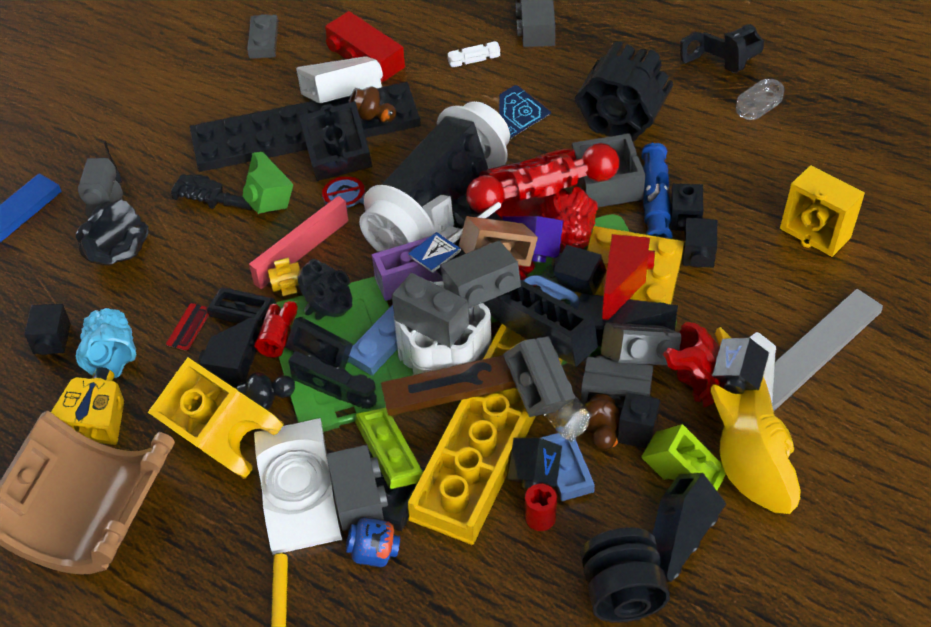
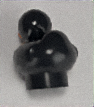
M256 372L251 374L247 381L240 382L237 390L264 409L269 410L274 402L275 395L287 398L294 393L295 382L287 375H281L272 382L266 374Z

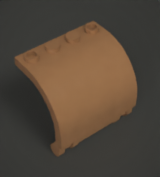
M49 411L42 413L0 480V546L33 563L61 572L93 574L106 570L112 562L121 541H123L127 534L128 528L153 481L160 472L168 453H170L175 444L174 439L165 433L158 432L155 434L151 447L141 451L120 450L85 437Z

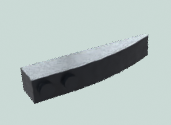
M461 249V251L450 260L460 257L466 253ZM440 267L436 271L442 276ZM521 279V287L483 303L489 308L493 318L523 338L536 340L549 336L554 349L558 353V357L575 367L598 348L593 317Z

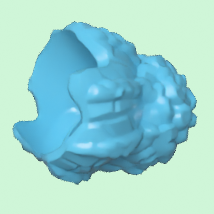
M109 308L101 309L100 311L95 310L88 317L84 318V327L80 334L81 343L76 350L77 364L91 376L94 375L97 368L103 367L111 370L114 373V378H117L121 375L126 363L132 362L136 358V347L133 343L132 329L128 325L123 312Z

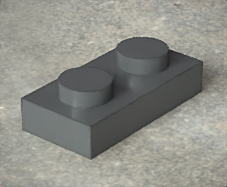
M262 14L251 16L247 50L249 58L276 57L277 15Z

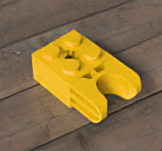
M187 357L148 411L150 415L243 479L247 478L253 467L243 458L240 452V442L243 436L253 429H262L272 435H276L284 425L275 415L189 357Z

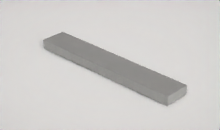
M856 289L775 362L773 411L881 313L883 305L859 289Z

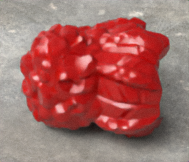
M577 186L573 188L569 195L558 192L546 197L544 203L540 205L541 217L563 220L559 254H562L566 245L584 250V247L589 244L591 232L595 225L596 211L598 210L597 202Z

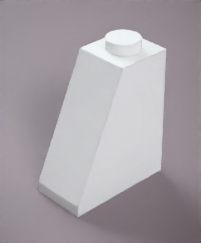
M367 56L296 68L301 95L318 103L350 96L355 88L363 90L370 86L382 87L380 80L383 77L382 68L377 60Z

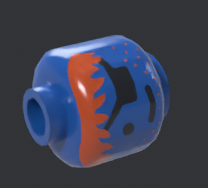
M362 517L356 525H350L346 553H351L352 560L357 564L384 567L388 563L390 556L397 557L400 536L394 535L392 523Z

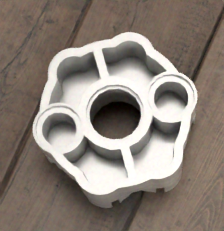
M440 281V282H432V283H434V284H436V285H438V286L444 288L443 281ZM481 303L468 309L469 326L451 348L394 319L399 360H403L404 365L413 368V375L483 360L492 343L491 313L489 308Z

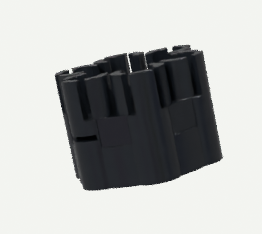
M617 41L611 45L604 57L596 61L576 94L575 103L580 108L592 131L609 137L630 134L634 142L646 128L652 126L673 88V81L669 80L667 82L669 76L664 71H659L662 65L657 52L650 49L644 59L647 50L640 49L634 57L635 49L627 44L621 55L618 56L623 42Z

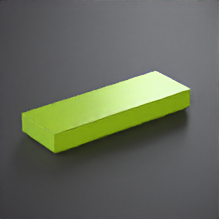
M386 407L356 414L355 423L372 456L377 457L380 471L389 488L394 489L418 483L423 471L392 416H388Z

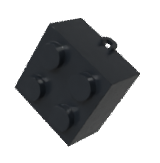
M355 101L335 107L327 104L322 106L319 111L299 116L317 181L373 167Z

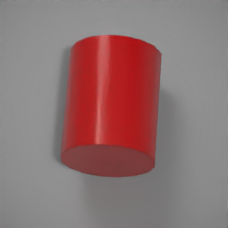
M535 484L528 488L525 494V520L527 525L536 531L550 529L556 522L557 495L551 486Z

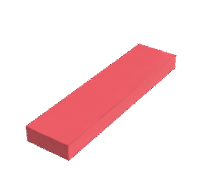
M337 196L249 263L253 284L262 289L270 283L268 269L275 268L274 261L289 257L290 264L297 262L349 221L346 201Z

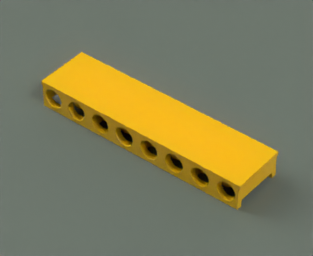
M501 324L483 359L501 356L518 343L527 339ZM517 388L461 400L408 501L409 521L470 545L474 544L509 472L514 438H525L536 417H529Z

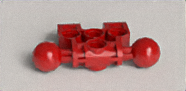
M597 143L587 148L582 158L576 160L574 149L564 148L519 163L506 164L481 171L480 176L469 184L466 199L469 206L475 212L482 214L497 202H500L502 205L504 201H522L532 197H544L558 193L561 189L577 185L578 180L584 176L596 182H604L615 176L619 169L620 158L617 152L605 143Z

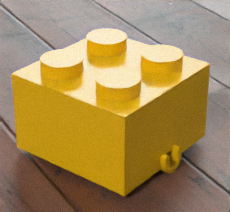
M810 165L791 183L780 229L800 239L803 247L809 248L813 246L833 257L852 236L865 192Z

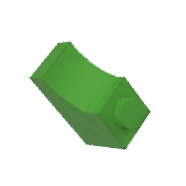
M263 152L253 153L246 184L243 188V198L258 214L288 208L293 183Z

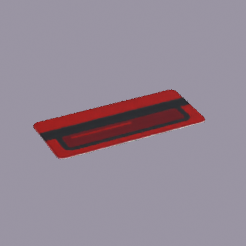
M190 303L166 345L186 351L189 350L209 316L206 310L208 307Z

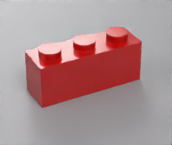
M346 12L325 26L326 44L329 49L345 59L367 56L377 60L383 72V77L380 79L381 83L405 68L403 46L352 12Z

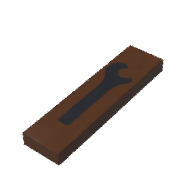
M503 355L381 382L388 416L517 388Z

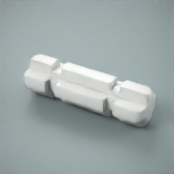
M494 41L486 43V46L481 44L461 49L462 52H459V50L450 51L448 53V62L454 68L462 66L463 62L467 65L484 61L486 57H489V59L497 58L500 56V47Z

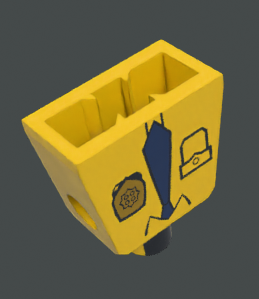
M99 367L95 370L92 379L79 377L71 379L51 413L78 433L95 442L116 445L124 399L118 383L113 381L114 373L107 368Z

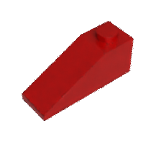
M612 234L604 289L602 319L609 320L646 282L647 269H654L655 251L649 250V237Z

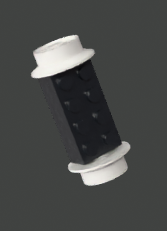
M469 102L464 106H450L440 113L437 126L382 185L371 187L364 196L365 212L360 217L359 225L364 237L373 248L381 252L432 236L436 231L428 214L422 208L424 205L439 195L451 196V201H454L467 193L469 184L480 176L481 171L506 164L508 155L506 146L510 141V132L501 115L490 106L481 102Z

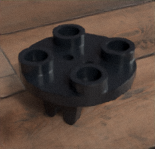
M311 259L299 271L297 279L299 288L308 302L305 307V315L309 316L315 312V319L320 320L324 316H343L351 309L352 295L348 286L350 279L344 271L335 270L317 259Z

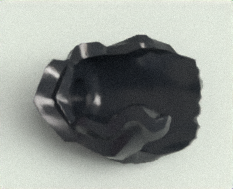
M120 199L115 202L107 201L99 204L88 221L79 227L76 232V239L79 245V252L83 258L95 264L112 265L113 263L137 256L149 231L148 225L141 221L140 216L136 214L133 207Z

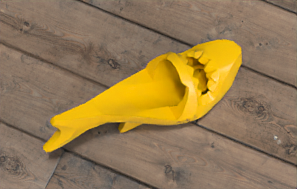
M721 327L716 329L715 335L719 345H721L722 339L731 338ZM764 376L759 390H744V393L733 394L714 384L711 387V393L724 423L720 440V456L727 477L743 495L756 504L774 513L790 514L800 501V486L796 471L788 459L789 455L794 451V446L788 429L779 418L774 416L770 393Z

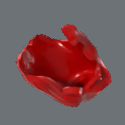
M685 322L679 331L681 333L679 351L668 348L662 355L666 358L669 368L678 370L677 378L680 382L693 387L692 395L694 400L697 402L702 401L703 407L706 408L715 403L711 387L715 384L725 389L724 384L712 376L720 348L705 328L696 323Z

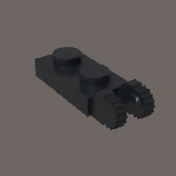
M297 351L288 360L291 377L294 381L357 407L361 406L362 409H370L376 405L377 396L374 392L376 387L375 382L371 378H367L363 374L352 376L341 367H332L321 362L315 356L304 355Z

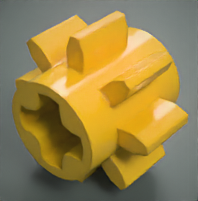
M289 257L274 261L275 268L268 269L273 292L281 290L283 296L298 293L296 286H299L297 280L300 271L299 263L290 264Z

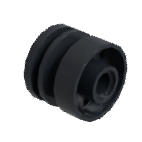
M640 528L609 530L594 536L582 547L580 556L585 578L589 582L588 590L593 613L600 620L608 622L639 620L655 614L665 607L670 600L664 570L659 567L660 556L657 551L655 537L649 531Z

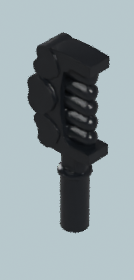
M182 174L171 190L173 200H177L179 197L191 198L199 202L204 200L211 209H214L217 203L249 211L253 209L243 197L230 194L229 192L223 193L222 184L215 180L210 181L208 176Z

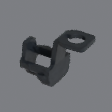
M746 24L733 32L726 33L725 40L709 33L694 32L681 39L680 60L683 63L690 62L699 58L705 51L723 58L725 69L732 73H737L745 68L746 62L764 50V40L757 33L755 26L751 24ZM694 40L700 42L695 51L688 54L687 48L689 44Z

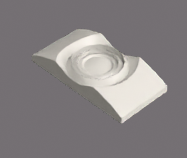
M321 419L283 426L276 435H272L265 430L254 432L256 460L263 496V510L272 554L275 555L342 540L334 490L326 457L327 450Z

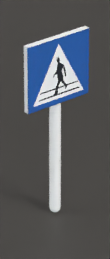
M495 203L477 218L486 219L501 207V203ZM463 228L448 240L439 233H434L409 252L408 256L433 273L441 267L440 264L449 261L461 251V248L453 243L461 238Z

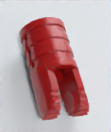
M295 301L285 302L282 309L278 304L270 305L255 342L256 350L262 355L271 358L282 355L298 310Z

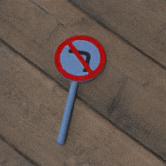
M355 177L335 178L328 182L322 190V198L326 204L337 196L346 201L347 208L359 202L364 204L365 186L362 181Z

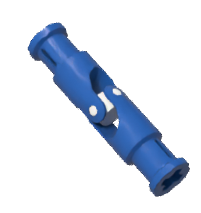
M649 143L642 148L641 153L645 163L643 165L645 173L643 205L644 221L648 226L646 235L672 239V232L669 229L671 222L668 166L665 163L667 148L661 143Z

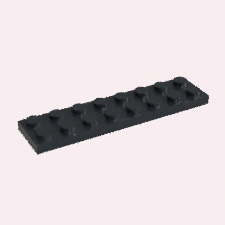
M408 82L377 88L380 94V105L390 103L396 109V117L392 122L383 123L378 119L377 115L369 121L360 118L365 138L421 126L420 116ZM351 95L324 103H318L313 100L191 125L189 127L198 170L202 172L251 162L252 154L256 152H263L270 158L308 150L299 116L319 111L322 106L327 104L335 107L349 103Z

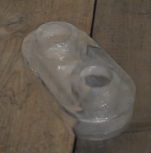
M775 79L759 81L738 96L736 103L737 114L747 120L760 118L782 102L785 90L783 84Z

